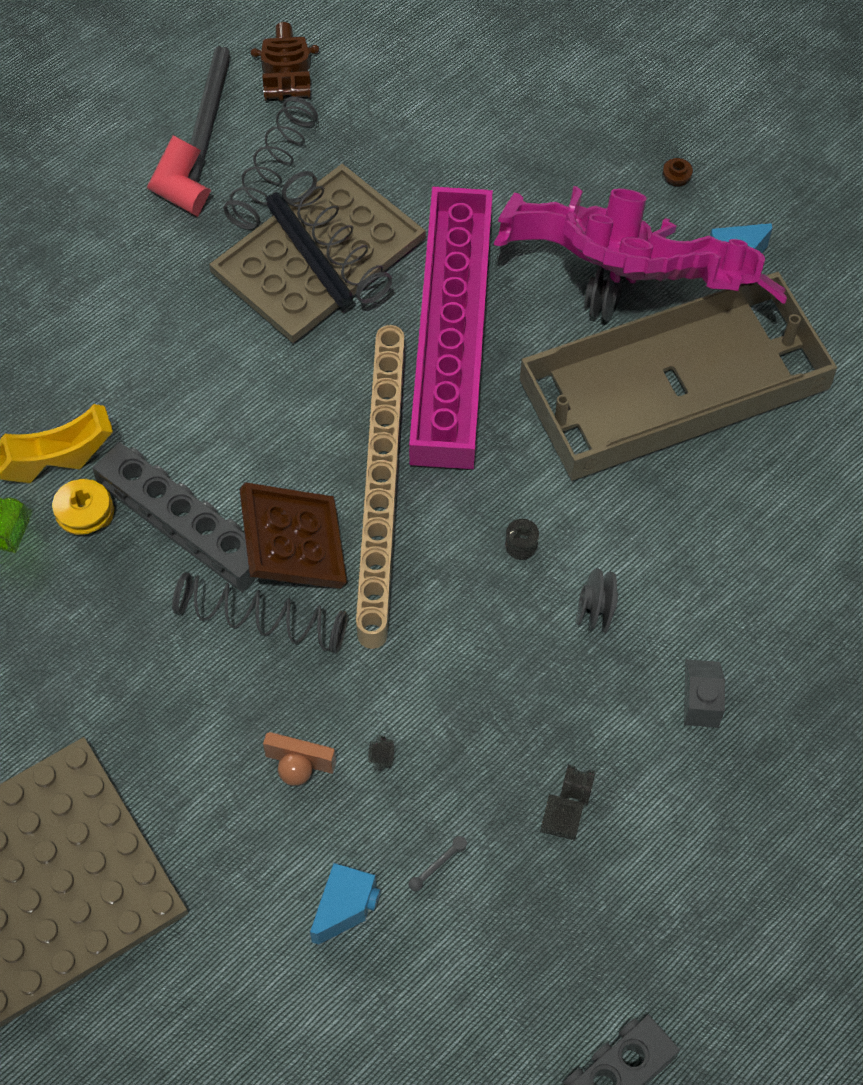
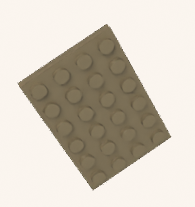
M344 164L339 165L317 182L316 187L323 186L325 188L322 197L316 202L300 208L301 218L309 224H314L316 218L323 210L330 206L339 207L337 215L331 221L315 226V237L320 242L329 243L332 236L346 225L354 227L352 234L346 240L330 245L329 254L333 261L344 263L346 257L355 248L361 245L368 246V252L364 257L344 267L345 278L353 283H359L363 275L376 265H382V272H384L426 238V230ZM322 189L314 190L304 199L302 204L316 199L321 194ZM289 205L298 218V207ZM336 208L326 211L317 223H321L333 216ZM274 215L209 264L212 274L292 343L340 307ZM302 224L313 239V226ZM348 227L338 233L332 243L343 239L349 234L351 228ZM316 243L327 258L326 251L328 245ZM363 247L357 250L355 253L351 255L347 262H350L361 256L365 252L366 248ZM330 262V264L333 266V268L336 270V272L342 279V265H336ZM381 268L372 270L363 280L374 273H378ZM343 280L351 291L352 296L355 295L358 285H350Z

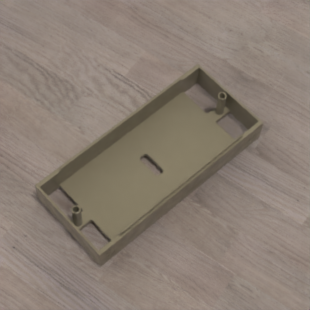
M775 272L766 276L786 289L784 293L787 297L785 304L756 282L740 284L739 291L725 289L523 358L521 360L520 382L571 481L830 389L837 366L780 273ZM770 299L774 301L787 323L784 336L772 340L769 339L750 307ZM802 348L815 370L791 376L779 355ZM673 370L687 394L677 396L664 372ZM549 375L552 376L561 393L557 397L555 415L536 381ZM574 427L580 429L590 450L576 455L563 431Z

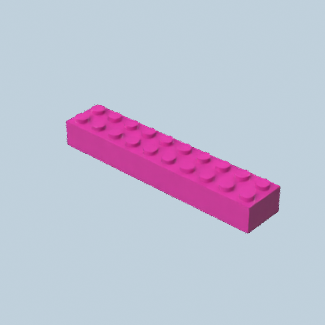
M432 187L409 442V465L474 469L493 190Z

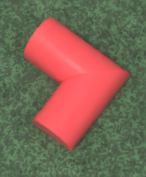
M173 135L146 188L198 217L211 192L209 188L188 177L201 150Z

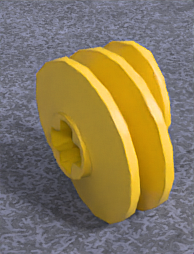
M78 479L68 482L60 487L54 495L52 502L53 513L58 525L66 532L75 535L89 534L110 524L114 516L115 508L110 493L104 485L94 480Z

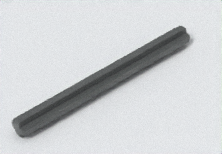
M217 46L214 49L190 142L192 146L201 150L188 175L190 179L196 182L199 181L230 59L227 47Z

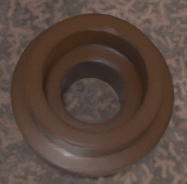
M673 158L664 164L663 175L667 183L672 186H683L692 177L693 168L684 159Z

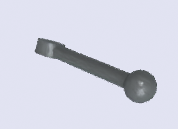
M462 836L455 837L451 848L419 877L410 879L408 883L409 888L412 891H419L423 886V882L453 854L463 852L466 849V839Z

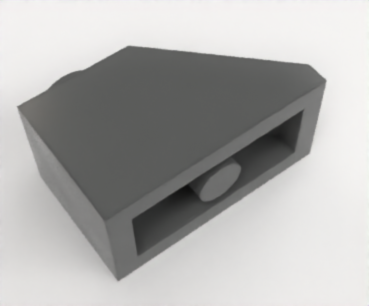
M686 659L684 725L719 728L725 712V678L721 664L715 661Z

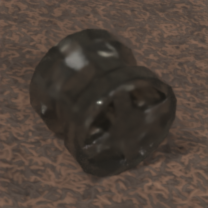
M517 519L509 524L506 530L505 548L511 557L517 560H526L535 555L539 540L537 525L528 519ZM519 535L528 536V538H521Z
M568 764L560 799L567 801L573 798L578 800L581 805L588 806L596 771L587 770L583 772L577 770L576 766Z

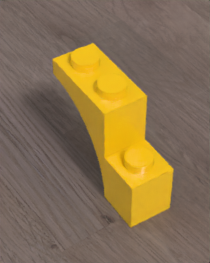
M93 404L78 418L51 430L32 434H4L0 439V480L31 483L46 465L81 469L113 433L105 406Z

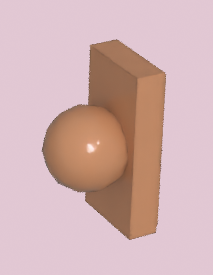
M271 732L266 733L263 742L265 756L280 760L277 771L279 777L288 785L300 786L307 782L312 774V769L333 774L336 766L334 748Z

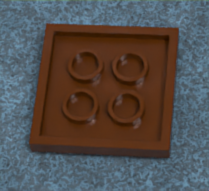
M247 482L242 485L239 490L250 577L339 589L347 583L334 496Z

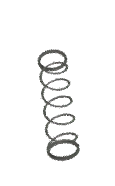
M299 97L285 99L282 105L283 108L276 115L277 127H272L265 134L266 147L259 148L253 155L255 167H250L243 172V187L234 190L230 195V201H227L223 207L226 217L236 226L244 229H254L260 223V216L252 206L240 200H233L236 192L245 189L254 201L267 205V203L259 201L249 193L248 190H253L267 198L264 192L245 186L244 177L247 172L256 169L266 181L272 184L279 185L283 182L280 175L275 171L257 166L256 156L258 152L268 149L270 154L279 162L287 165L294 162L293 157L287 151L278 147L268 146L267 137L269 133L274 129H279L288 141L298 145L305 143V139L300 132L290 127L279 126L278 122L281 112L284 111L285 115L297 125L312 126L316 123L318 113L314 106L305 99ZM289 101L300 102L307 106L314 116L306 109L300 107H286V103ZM287 109L302 110L309 114L313 121H300L293 117ZM281 128L297 133L302 138V142H295L288 138ZM270 149L284 152L291 158V161L285 162L279 159ZM259 169H264L275 174L280 179V181H271L270 179L266 178L260 172ZM233 204L249 210L256 218V223L254 224L243 219L237 213ZM231 205V207H232L233 211L235 212V214H236L243 222H245V223H247V224L241 223L240 221L236 220V219L229 213L227 206Z
M303 171L293 175L283 186L282 197L289 205L298 207V219L302 224L313 226L312 236L315 242L320 245H328L326 251L327 258L333 264L342 265V279L350 285H358L356 298L360 303L368 304L379 300L390 289L392 284L391 276L386 272H382V265H376L363 275L359 283L350 282L345 278V265L352 264L364 257L368 252V246L361 245L355 248L346 257L344 263L333 261L329 254L330 245L346 240L352 234L354 227L346 225L332 236L329 243L320 242L315 237V226L331 221L337 215L339 207L330 206L323 210L316 218L314 224L305 222L301 218L300 208L320 199L324 194L325 188L323 186L316 187L317 178L312 172ZM302 176H312V185L303 195L293 199L287 198L286 191L292 182ZM322 189L321 194L316 199L302 204L304 199L314 190ZM336 208L333 216L321 223H317L326 211ZM348 227L351 228L349 234L343 239L332 243L338 233ZM363 247L366 248L365 252L361 256L350 262H347L351 255L355 253L357 250ZM381 268L378 273H374L363 280L372 270ZM384 276L388 278L386 286L377 295L368 299L360 298L362 290L368 283L378 277Z
M184 572L178 579L172 601L174 614L180 615L184 612L194 591L196 614L200 620H208L215 614L225 596L226 620L229 626L235 629L246 620L256 602L255 616L257 629L262 636H266L276 628L287 608V633L291 642L295 644L306 636L318 614L317 631L319 645L322 650H330L331 653H337L340 649L347 624L346 611L340 610L333 624L329 647L325 648L321 640V605L317 606L303 635L298 640H293L290 632V597L286 599L273 627L264 633L261 631L259 624V590L256 591L243 619L237 625H232L228 616L229 583H226L220 600L208 617L203 618L199 615L197 605L199 576L195 577L193 586L190 573ZM185 580H186V585H185V591H184L183 599H182L181 604H180V606H179V599H180L181 590H182V587H183L184 582H185Z

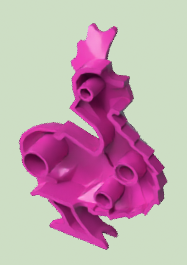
M573 186L569 207L558 202L526 203L520 194L514 193L498 219V222H501L499 234L494 241L495 246H504L511 241L547 240L555 242L567 248L581 259L609 270L610 278L615 283H619L620 276L626 277L630 283H635L636 280L657 279L662 281L667 278L671 280L702 278L707 284L706 287L739 291L740 284L756 282L783 304L787 300L784 294L786 289L762 274L765 257L759 250L749 247L742 240L730 239L729 242L709 235L692 241L667 239V236L675 233L677 225L669 222L670 219L666 218L662 222L661 229L652 233L651 227L642 220L647 200L646 196L633 190L613 189L610 192L607 208L598 206L585 208L580 206L583 191L577 186Z

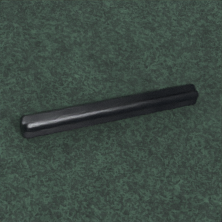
M275 192L272 195H268L266 198L267 207L337 305L344 307L353 301L351 291L281 194Z

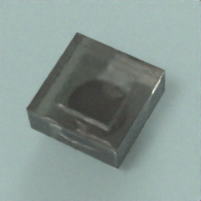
M549 794L540 832L575 841L584 803Z

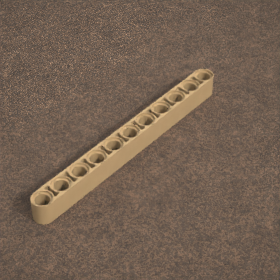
M394 325L381 327L377 331L375 342L356 615L358 641L361 645L370 649L382 646L388 636L405 356L404 333L399 327ZM382 424H389V426H386V427L380 426V425H382ZM382 451L389 452L387 454H379ZM378 479H385V480H387V481L380 483V482H377L376 480H378ZM377 507L385 508L383 511H375L374 509ZM374 536L384 537L382 540H373L371 538ZM373 565H380L383 568L379 570H372L369 567ZM374 594L381 596L378 600H369L367 597ZM368 625H377L378 627H380L375 631H368L364 629Z

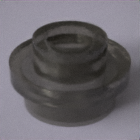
M378 735L376 742H370L368 762L373 763L374 770L381 771L382 768H390L394 756L393 740L386 739L384 735Z

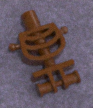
M280 22L275 27L276 38L264 39L261 50L253 48L250 52L253 57L261 56L262 70L265 73L262 74L264 100L268 101V99L279 98V101H283V95L311 98L310 73L308 71L310 68L309 54H317L319 47L317 45L308 47L305 37H293L290 23Z

